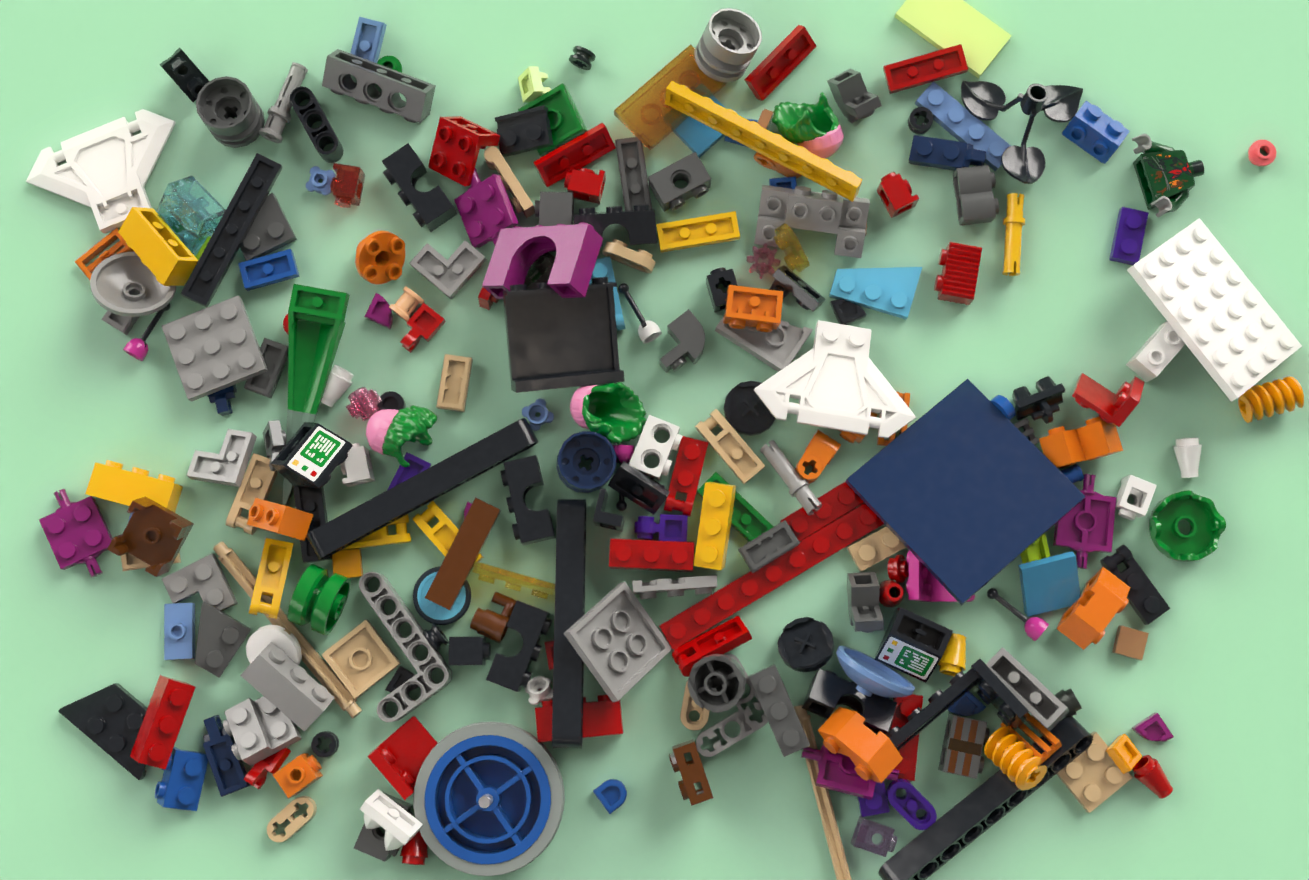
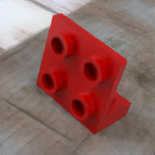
M461 116L440 117L428 167L465 187L470 186L479 150L486 149V146H498L500 135Z
M1082 373L1077 380L1072 396L1083 408H1090L1097 412L1099 417L1106 423L1115 424L1120 427L1139 404L1145 382L1135 376L1130 383L1125 381L1117 394Z
M412 716L370 752L367 757L401 797L406 800L414 793L420 768L438 742L415 716Z

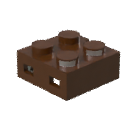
M694 739L672 746L674 753L669 754L674 773L678 771L681 773L683 780L678 781L683 800L689 799L692 806L712 799L713 795ZM690 752L693 760L686 762L684 754ZM701 782L702 788L696 790L694 783Z

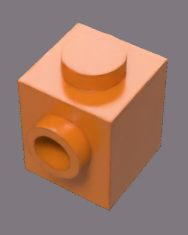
M308 753L300 754L273 774L288 798L296 796L323 775L319 771L322 767L314 755L309 756Z

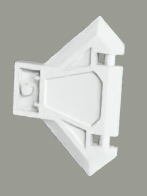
M144 109L135 112L137 120L128 123L126 118L122 117L61 142L62 150L54 153L51 147L41 150L26 182L91 207L99 230L105 234L121 227L132 207L152 208L144 187L176 122ZM141 130L142 133L133 136L132 133ZM66 160L67 163L59 166L58 163Z
M818 320L813 349L754 389L755 393L777 420L786 421L787 413L797 415V423L864 435L868 434L870 427L878 429V437L889 438L916 418L869 359L872 330ZM789 398L799 399V404L789 402ZM871 412L880 413L879 418L870 416Z

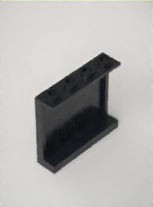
M608 277L591 278L592 283L588 286L586 296L578 298H562L547 284L548 282L537 283L538 288L527 289V284L510 285V291H503L512 391L519 393L625 382L624 371L619 367L613 292V287H617V282H608Z

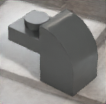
M848 69L827 81L835 102L845 118L851 123L871 116L875 109L882 106L877 95L867 92L861 73Z
M688 309L667 326V332L678 345L660 359V366L666 373L671 369L676 371L687 362L685 359L687 356L695 364L703 354L705 333L700 322Z
M875 572L847 573L849 618L855 632L869 633L883 630L884 620L879 606L880 586Z

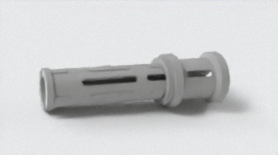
M292 63L275 105L268 109V119L264 128L259 130V134L267 140L281 143L283 139L281 134L284 127L291 120L290 111L292 105L290 94L295 88L301 86L308 72L305 66Z

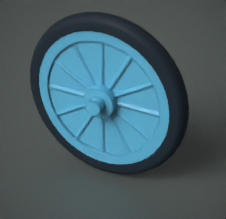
M439 566L427 570L419 577L413 590V603L418 614L427 622L435 623L436 625H448L459 620L468 610L471 602V588L466 580L451 611L426 599L425 596L441 567Z

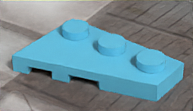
M922 267L837 269L829 297L843 299L865 308L907 319Z

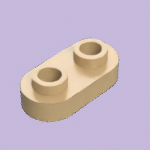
M613 239L612 242H606L602 251L606 257L610 256L612 260L639 271L652 273L656 262L652 259L653 255L641 249H638L637 252L627 248L628 245L617 239Z
M687 680L680 713L681 722L689 730H700L707 724L710 710L704 707L701 708L694 702L689 693ZM693 710L698 711L700 714L697 721L689 719V713Z

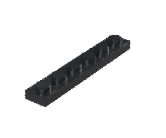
M258 153L256 154L181 292L183 297L206 308L209 306L282 170L281 164Z

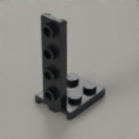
M979 659L971 665V669L964 674L961 671L956 674L949 682L951 686L944 692L941 689L936 691L928 699L930 704L923 710L919 707L906 718L909 722L902 728L896 726L886 736L890 738L899 751L974 686L979 689L977 693L986 704L992 703L999 711L997 712L998 717L1006 726L1012 725L1015 729L1020 727L1025 722L1028 709L991 669Z

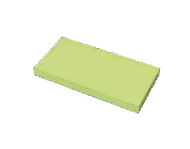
M906 0L895 14L896 19L939 50L962 44L968 71L978 79L1012 36L964 0Z

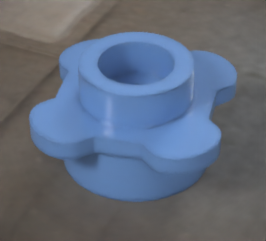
M318 166L312 167L310 169V179L306 183L307 190L329 195L332 191L333 180L336 178L334 171L320 170ZM323 179V182L319 183L318 180Z
M537 399L535 403L522 409L523 417L528 419L530 427L534 431L539 430L541 425L546 422L551 423L554 419V415L548 411L544 399ZM537 412L540 413V416H539V417H536V416H535V414H536Z

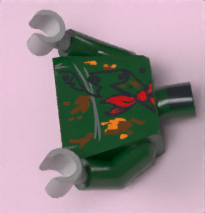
M1141 134L1132 138V141L1138 144V147L1133 149L1134 153H1143L1133 162L1147 209L1157 207L1159 209V212L1156 214L1157 217L1176 211L1189 197V190L1195 186L1194 177L1204 175L1203 162L1201 160L1188 162L1183 150H1175L1173 147L1153 142L1147 134Z

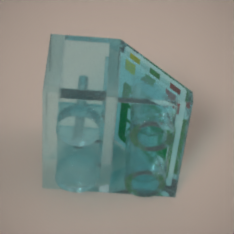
M193 176L169 183L156 210L158 216L164 220L192 254L202 247L208 236L212 237L226 211Z

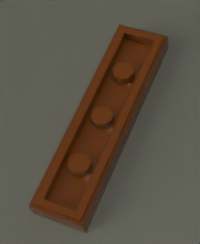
M475 497L425 596L426 599L451 611L501 512L500 509Z

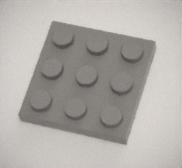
M239 295L162 325L186 396L191 402L268 371L243 301Z
M626 582L619 583L564 633L612 702L619 701L672 650Z

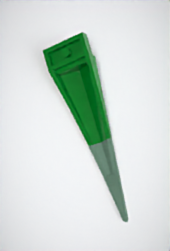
M298 284L293 285L288 309L289 360L286 444L304 422H315L346 324L344 321L350 296L347 293ZM285 477L282 504L287 506L291 498L293 485Z

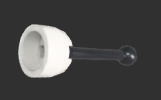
M625 283L620 284L618 287L619 292L625 295L641 323L638 328V334L643 344L657 339L662 334L658 325L651 320L645 321L628 292L629 286Z

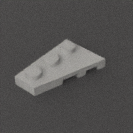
M723 318L715 329L717 333L778 372L791 364L813 330L807 327H803V329L789 325V322L782 320L776 330L773 329L772 332H760L756 330V327L745 326L744 329L730 328L729 324L723 323Z
M717 575L677 578L678 580L655 579L642 583V580L632 581L634 595L640 594V599L657 598L656 593L667 592L668 597L684 596V590H695V595L712 593V588H717Z

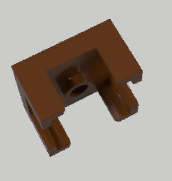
M146 496L133 500L127 510V513L134 512L123 534L115 536L107 550L118 556L127 553L151 565L145 569L146 572L158 577L169 572L194 523Z

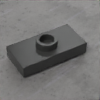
M264 338L260 350L268 371L247 379L244 388L272 398L289 357V346Z
M786 520L740 547L738 551L751 572L755 573L800 545V542Z

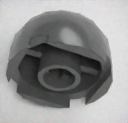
M713 654L703 657L694 664L687 685L691 698L699 707L719 713L728 711L740 701L745 692L746 678L743 668L736 660L728 655Z

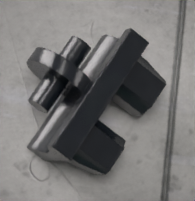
M178 48L170 58L159 64L192 102L197 100L198 93L204 85L210 82L181 48Z
M1047 376L1036 382L1035 387L1038 393L1033 395L1030 394L1026 386L1014 389L1012 398L1015 404V417L1017 420L1031 416L1034 421L1042 418L1046 424L1053 422L1052 413L1060 411L1058 404L1063 403L1062 393L1065 392V388L1062 383L1056 385Z

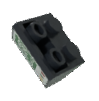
M304 422L272 461L271 465L293 486L319 489L328 483L333 470L347 459L348 452L353 445L318 423Z
M902 607L896 608L874 660L926 683L941 660L953 630Z

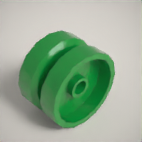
M311 564L301 576L294 590L288 608V621L300 626H305L310 622L311 630L328 635L342 614L350 592L351 579L337 573L329 577L327 569Z

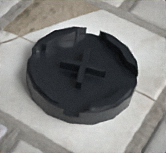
M741 382L732 388L726 396L723 408L725 419L740 434L749 436L762 434L776 420L754 391L757 386L762 384L760 382Z
M810 617L795 619L787 624L778 639V650L784 663L795 671L805 673L816 671L825 666L832 657L835 647L833 635L827 625Z

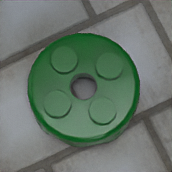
M1189 490L1174 493L1163 498L1156 504L1149 519V532L1156 548L1168 558L1183 562L1200 560L1213 553L1218 548L1220 535L1226 528V521L1218 513L1213 501L1194 494L1193 491ZM1181 519L1188 521L1191 529L1187 535L1180 533L1178 530V523Z

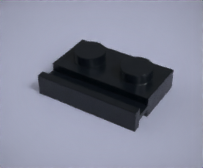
M543 105L495 117L498 127L497 134L500 135L499 149L503 157L553 146L550 120L547 115L548 108Z

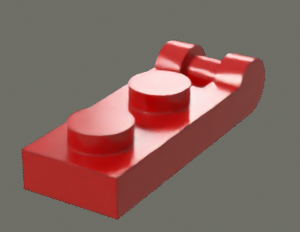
M685 436L682 437L668 490L670 492L664 506L665 511L672 512V510L683 512L682 515L691 516L709 442ZM676 493L687 494L686 501L675 499Z
M736 616L679 646L672 652V658L679 665V670L683 676L690 677L692 667L703 657L713 654L723 655L748 642L752 637L740 617Z

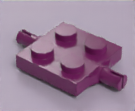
M475 168L470 188L455 198L454 201L472 246L480 248L488 242H493L496 245L501 229L513 228L519 223L500 175L493 174L484 181H480L477 169Z
M1090 474L1083 475V490H1080L1086 497L1055 524L1053 546L1068 547L1077 551V568L1087 569L1089 552H1112L1117 497L1103 496L1094 492L1096 475Z
M65 489L54 492L60 508L54 513L39 519L60 569L66 570L76 564H86L91 578L96 577L97 574H102L96 558L107 550L113 538L95 498L89 496L78 502L71 503Z
M824 745L821 747V750L810 747L803 748L801 758L818 761L819 772L815 786L872 800L877 782L870 779L868 781L862 779L856 773V766L849 756L840 753L833 754ZM894 769L886 779L897 782L899 770Z

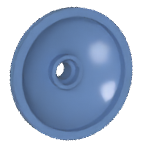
M846 646L838 647L836 651L838 661L845 674L857 684L856 689L860 693L869 697L872 694H876L886 698L907 697L913 694L915 690L913 684L892 668L853 648Z

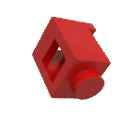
M587 168L572 169V172H567L564 188H568V192L573 193L574 199L600 204L606 182L605 171L600 170L599 175H597L593 170Z
M892 172L881 178L877 192L891 218L916 206L919 197L917 194L911 196L912 188L906 179H902L900 173Z

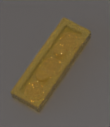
M475 561L472 572L479 574L478 580L494 584L495 579L506 582L505 588L519 592L522 587L532 589L531 595L547 599L548 594L555 596V584Z

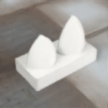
M379 789L365 800L360 808L364 812L366 829H375L381 826L386 830L384 836L386 851L395 850L406 845L423 825Z

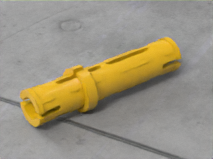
M1018 193L1007 194L1006 217L1003 218V225L1006 226L1002 272L1006 276L1008 273L1009 276L1020 275L1022 226L1025 225V218H1023L1024 194L1021 193L1019 197H1017Z

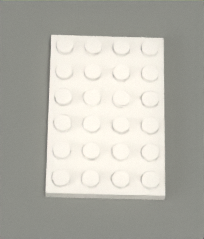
M1200 218L1127 270L1231 402L1239 398L1302 347Z

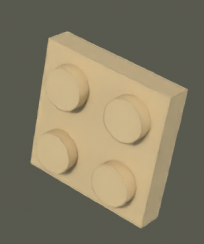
M367 619L321 654L354 699L360 697L401 664Z
M1097 732L1091 733L1093 736L1091 745L1057 773L1058 777L1088 813L1092 812L1133 778L1129 772L1123 774L1106 752L1107 744Z

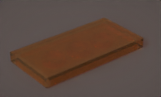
M691 44L614 110V115L649 150H652L689 117L665 104L666 88L671 81L679 85H685L691 91L708 98L715 95L727 84L726 82L716 81L706 76L699 69L695 61V48Z

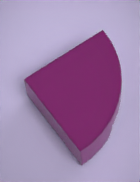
M376 293L364 317L388 329L392 327L393 313L389 308L390 305L380 294Z
M1153 713L1132 727L1139 736L1151 741H1167L1174 737L1158 713Z

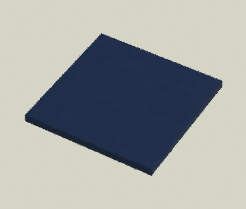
M966 379L846 479L848 486L961 606L1086 497L969 379Z

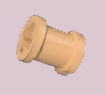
M405 286L403 288L404 293L389 308L407 322L410 319L411 313L419 304H423L424 300Z

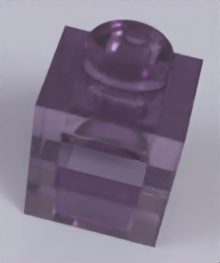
M859 816L850 843L857 848L886 857L887 852L893 853L897 843V836L893 835L895 829ZM876 833H879L882 837L878 844L872 842V836Z

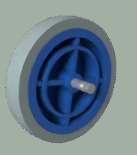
M502 722L470 724L444 737L424 760L416 779L413 796L415 818L423 824L419 831L432 852L456 870L478 876H496L510 873L535 860L553 840L562 820L565 802L563 779L550 751L542 742H538V739L531 733L517 726Z

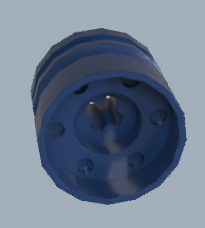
M582 431L571 435L564 441L557 456L556 469L560 480L566 487L579 493H590L599 490L610 480L616 468V454L613 445L606 437L596 432ZM582 457L585 460L590 459L592 461L589 466L590 470L587 471L585 467L580 469L578 466L581 463Z

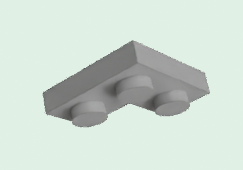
M465 240L448 260L427 243L412 259L410 265L447 297L452 299L487 259Z
M228 429L220 454L195 450L186 476L192 480L240 487L257 436L252 432Z
M210 554L162 578L172 603H179L199 593L203 602L209 603L220 611L238 604L215 554Z

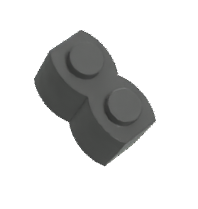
M989 165L956 168L953 173V185L959 225L992 222L996 214L999 213V202L997 198H994L992 188H995L996 185L994 172H990Z

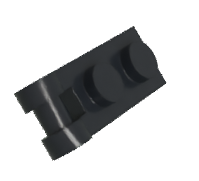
M1125 545L1118 547L1116 553L1112 556L1107 555L1100 560L1102 567L1106 568L1130 587L1126 598L1145 625L1150 624L1171 609ZM1123 562L1127 568L1120 572L1117 565Z

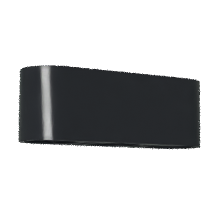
M300 86L295 88L290 94V102L315 149L324 161L328 163L339 161L343 156V146L316 97L307 87ZM310 99L306 106H300L303 100ZM322 121L319 128L312 129V125L315 122ZM334 143L333 149L323 151L327 144Z

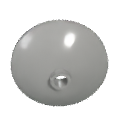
M135 252L119 253L106 258L97 265L90 279L91 292L96 302L107 311L121 316L139 317L158 312L171 302L176 293V286L160 284L156 280L155 275L141 262V259Z

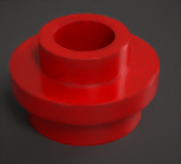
M896 555L895 558L889 559L887 570L890 580L903 583L906 577L909 576L907 561L903 555Z

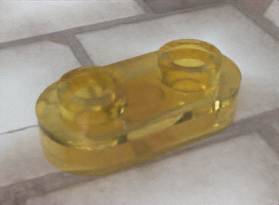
M786 223L776 228L774 240L778 247L784 250L786 254L784 261L792 271L796 269L798 272L809 267V261L793 230Z

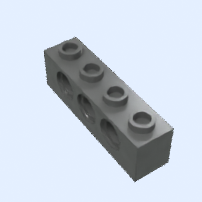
M340 49L327 56L322 86L331 89L335 94L348 95L355 98L361 104L377 106L385 113L401 115L405 120L414 123H420L430 115L436 85ZM351 75L356 78L357 83L352 80ZM375 84L381 88L382 93L376 89ZM399 93L405 96L406 102L401 99Z

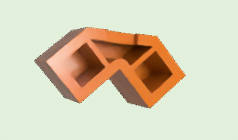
M1100 417L1086 420V426L1077 429L1065 430L1064 426L1048 430L1049 435L1039 438L1043 454L1058 469L1079 462L1090 461L1123 451L1116 425L1108 424Z
M1102 567L1085 584L1080 598L1063 613L1056 629L1083 650L1091 643L1097 644L1104 636V629L1115 614L1120 613L1128 604L1129 600L1126 597L1130 587L1106 568Z
M838 707L817 730L824 739L823 745L833 754L840 753L849 756L856 766V773L866 781L870 779L882 783L901 762L902 756L889 737L881 731L876 735L863 724L866 719L856 711Z

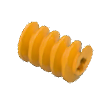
M1290 376L1282 380H1274L1272 383L1266 382L1262 385L1252 386L1238 398L1240 413L1247 423L1252 422L1253 416L1255 419L1261 420L1264 414L1269 418L1274 415V411L1280 415L1284 413L1285 409L1289 412L1294 411L1295 404L1299 408H1302L1304 405L1302 387L1294 377Z
M1007 726L1000 727L986 742L984 747L986 757L991 759L995 766L1000 767L1001 772L1006 774L1012 782H1015L1020 790H1029L1035 787L1044 778L1047 766H1040L1041 758L1038 756L1033 757V751L1029 748L1025 749L1026 745L1023 741L1017 742V735L1010 734V729Z

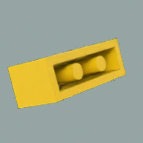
M131 208L118 233L126 241L127 246L133 249L139 256L141 262L155 275L156 280L164 286H184L194 270L198 259L153 208Z
M107 460L105 465L95 462L85 494L130 506L133 500L146 496L175 513L183 486L174 483L176 478L159 474L158 479L148 476L150 471L133 467L130 472L122 469L124 464Z
M715 482L705 483L694 566L715 570L725 568L736 493L735 485Z

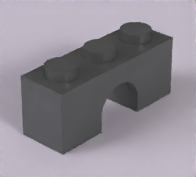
M773 664L749 675V679L783 756L785 757L810 746V742L788 696L776 665Z

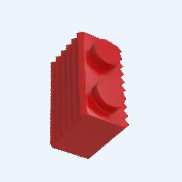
M949 242L946 249H941L938 264L943 265L942 274L937 275L934 291H939L938 300L970 305L975 297L982 252L981 247Z

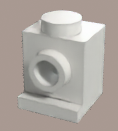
M359 443L352 444L353 447L349 450L347 459L340 464L343 475H347V478L342 479L343 484L347 487L375 481L369 449L360 446Z
M1133 475L1123 477L1116 498V509L1119 510L1118 515L1129 520H1135V517L1146 516L1157 485ZM1129 495L1134 498L1133 505L1127 503Z

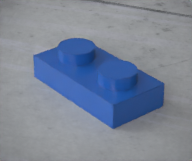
M291 249L238 263L244 288L247 291L300 277L294 253Z

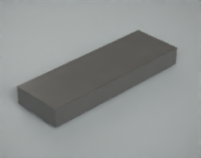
M642 137L615 140L625 211L633 210V205L649 204V209H652Z

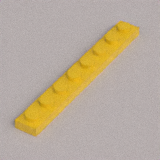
M671 81L667 86L666 105L852 202L856 198L863 179L857 177L853 172L841 169L828 159L814 155L805 147L797 146L787 141L780 134L772 133L762 128L758 123L749 121L739 116L735 111L714 103L710 98L691 91L685 85H679Z

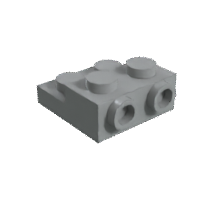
M264 696L255 701L248 698L224 711L227 718L223 721L224 729L229 736L233 735L235 744L231 746L233 754L237 760L242 759V761L250 766L302 739L297 725Z

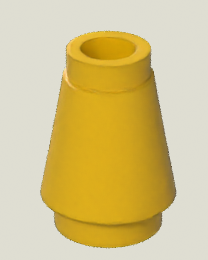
M952 633L944 654L938 663L940 673L954 677L959 672L966 670L965 636Z

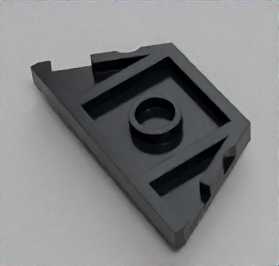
M114 683L59 709L58 712L134 777L138 780H142L145 777L146 765L136 762L130 757L145 717L147 707L119 683Z

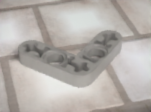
M733 654L723 655L730 656L743 668L746 683L750 687V694L748 697L740 699L736 704L737 712L698 735L696 748L705 757L715 756L762 728L768 722L765 713L761 715V722L758 723L756 720L750 721L749 716L752 715L750 708L747 706L743 710L741 704L749 702L756 696L758 701L753 702V705L757 710H763L748 674L739 659ZM735 721L740 725V733L737 737L730 738L725 734L724 727L728 722ZM719 728L721 736L727 743L721 745V741L718 740L713 744V751L709 752L707 748L702 750L700 747L703 744L702 738L705 736L709 739L716 737L717 734L713 731Z

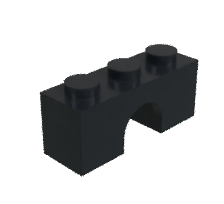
M409 143L382 160L386 168L383 174L391 185L396 183L401 189L397 194L406 206L410 204L413 206L416 212L412 215L421 228L426 225L430 232H432L457 215L454 206L439 185L428 192H420L415 189L417 180L426 174L427 171Z
M649 204L633 205V210L622 211V206L606 207V212H595L594 207L579 208V213L573 215L574 225L581 222L588 223L594 227V230L602 238L606 227L612 224H620L629 233L630 245L657 243L655 209H649Z
M533 455L503 462L505 470L500 471L504 487L509 486L511 495L506 497L509 513H515L517 522L512 524L515 540L520 539L522 545H528L556 538L550 511L548 509L533 511L527 508L525 503L526 494L530 489L544 485L537 456Z
M518 600L516 601L507 627L521 634L523 638L522 650L513 657L496 653L486 678L487 681L516 692H520L522 687L527 688L532 672H529L528 669L532 661L537 662L542 650V646L538 645L542 634H548L552 624V619H549V612Z
M818 669L811 681L802 708L828 719L837 705H846L866 719L863 724L876 735L879 731L886 735L889 731L897 702L876 694H872L871 697L866 696L856 689L857 684L855 682L842 679L832 671Z

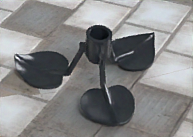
M963 81L961 84L962 101L966 109L974 117L981 120H994L999 111L1005 112L1018 102H1020L1023 113L1030 115L1021 147L1013 145L1006 148L1002 154L1001 163L1004 170L1010 176L1022 183L1032 184L1038 181L1045 169L1044 154L1037 147H1026L1034 118L1037 113L1044 110L1046 117L1052 121L1061 123L1070 121L1078 111L1083 88L1066 85L1043 86L1041 84H1032L1028 87L1025 94L1019 93L1017 98L1004 105L1006 95L998 85L985 81Z

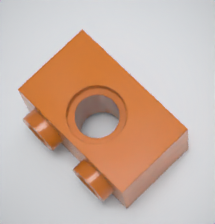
M255 498L249 510L247 525L305 541L313 514Z

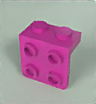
M909 550L906 556L909 566V579L906 583L908 600L920 602H958ZM975 594L966 602L973 601L975 599Z

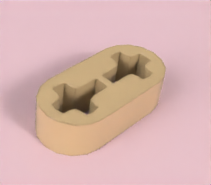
M300 796L291 801L268 823V837L278 843L291 838L315 816L317 811L315 801L308 796ZM298 803L301 805L308 804L309 807L306 809L307 816L305 814L297 818L293 816L299 810ZM289 820L291 823L284 829L286 835L283 833L277 835L275 832L278 828L276 823L282 824Z

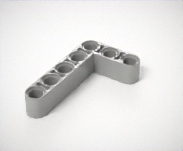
M367 572L360 578V591L418 672L378 703L377 714L379 718L385 722H395L408 715L451 682L452 671L439 651H436L428 642L423 633L424 630L389 580L380 573ZM377 577L380 581V587L376 592L372 593L368 588V583L372 578ZM388 600H393L396 604V610L391 615H387L384 611V605ZM405 622H408L412 627V633L407 638L402 637L400 634V626ZM420 645H425L428 649V656L423 661L419 660L415 655L416 648ZM437 667L441 668L444 672V679L439 684L435 683L431 678L432 671ZM413 684L418 685L421 689V696L418 700H413L409 696V688ZM390 701L395 702L398 706V712L394 717L389 716L386 712V705Z

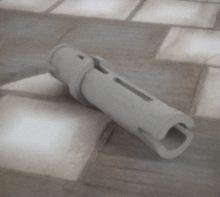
M774 440L769 441L770 446L768 447L765 444L760 449L761 453L764 454L790 489L789 494L797 498L808 515L814 514L813 510L817 512L822 507V503L819 502L810 490L808 481L801 478L776 445V442Z

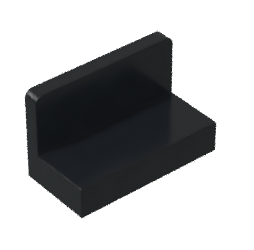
M601 488L593 522L595 526L622 532L625 522L624 517L604 512L608 493L606 489Z

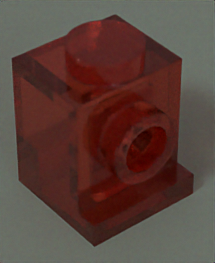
M334 163L333 169L337 177L332 179L331 193L336 198L335 205L350 208L351 205L360 206L365 181L364 172L360 167Z

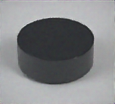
M393 391L383 393L377 401L378 411L406 408L402 396Z

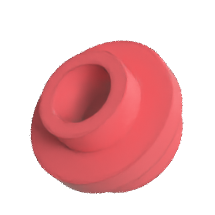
M1257 140L1249 147L1248 158L1256 166H1267L1275 160L1276 148L1267 140ZM1260 149H1263L1267 156L1262 155Z

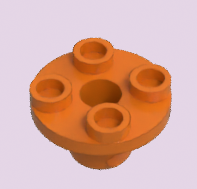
M376 231L358 244L355 263L357 271L363 279L372 284H384L391 280H397L402 275V267L405 261V243L397 235L389 231Z

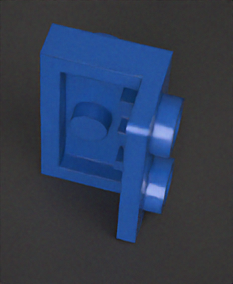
M1085 101L1063 130L1062 135L1105 164L1130 131L1122 123L1113 120L1103 113L1098 106Z
M173 748L166 769H162L164 770L162 781H158L155 788V798L159 805L165 808L197 811L208 764L206 753Z

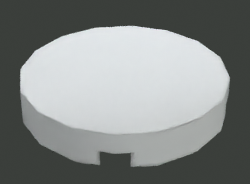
M266 625L260 627L249 637L246 645V654L251 664L272 642L299 665L302 659L300 644L292 633L289 635L284 631L285 628L278 625Z

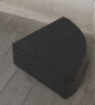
M837 299L830 302L839 324L848 325L866 317L865 311L859 305L850 301Z
M399 666L385 690L388 692L394 691L416 674L403 666ZM413 684L409 688V692L414 689H417L419 686Z

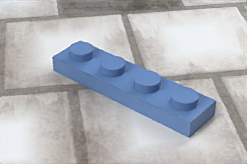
M933 81L916 100L915 105L928 108L933 114L934 121L959 142L971 144L973 149L986 151L985 163L996 172L1002 165L1001 157L1003 152L1011 145L981 120L974 117L963 105Z

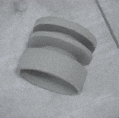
M726 8L713 13L694 50L695 61L699 69L706 76L716 81L727 83L741 78L762 41V33L757 22L750 15L737 9Z

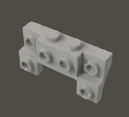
M762 185L754 244L781 248L784 227L837 234L834 255L861 258L870 200L856 197L852 202L831 190H822V193L813 192L811 188L805 186H796L795 189Z

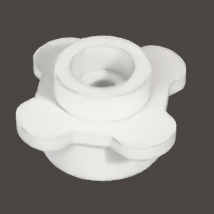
M537 676L528 682L525 692L529 693L528 701L530 704L537 705L541 701L553 699V689L550 686L552 682L549 678Z

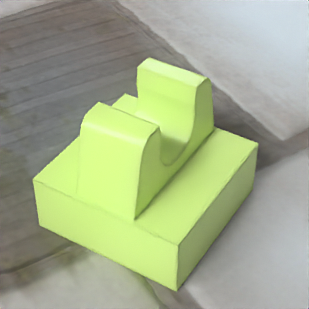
M529 66L518 77L523 102L529 103L551 90L550 87H543L542 82L548 78V75L539 72V67Z

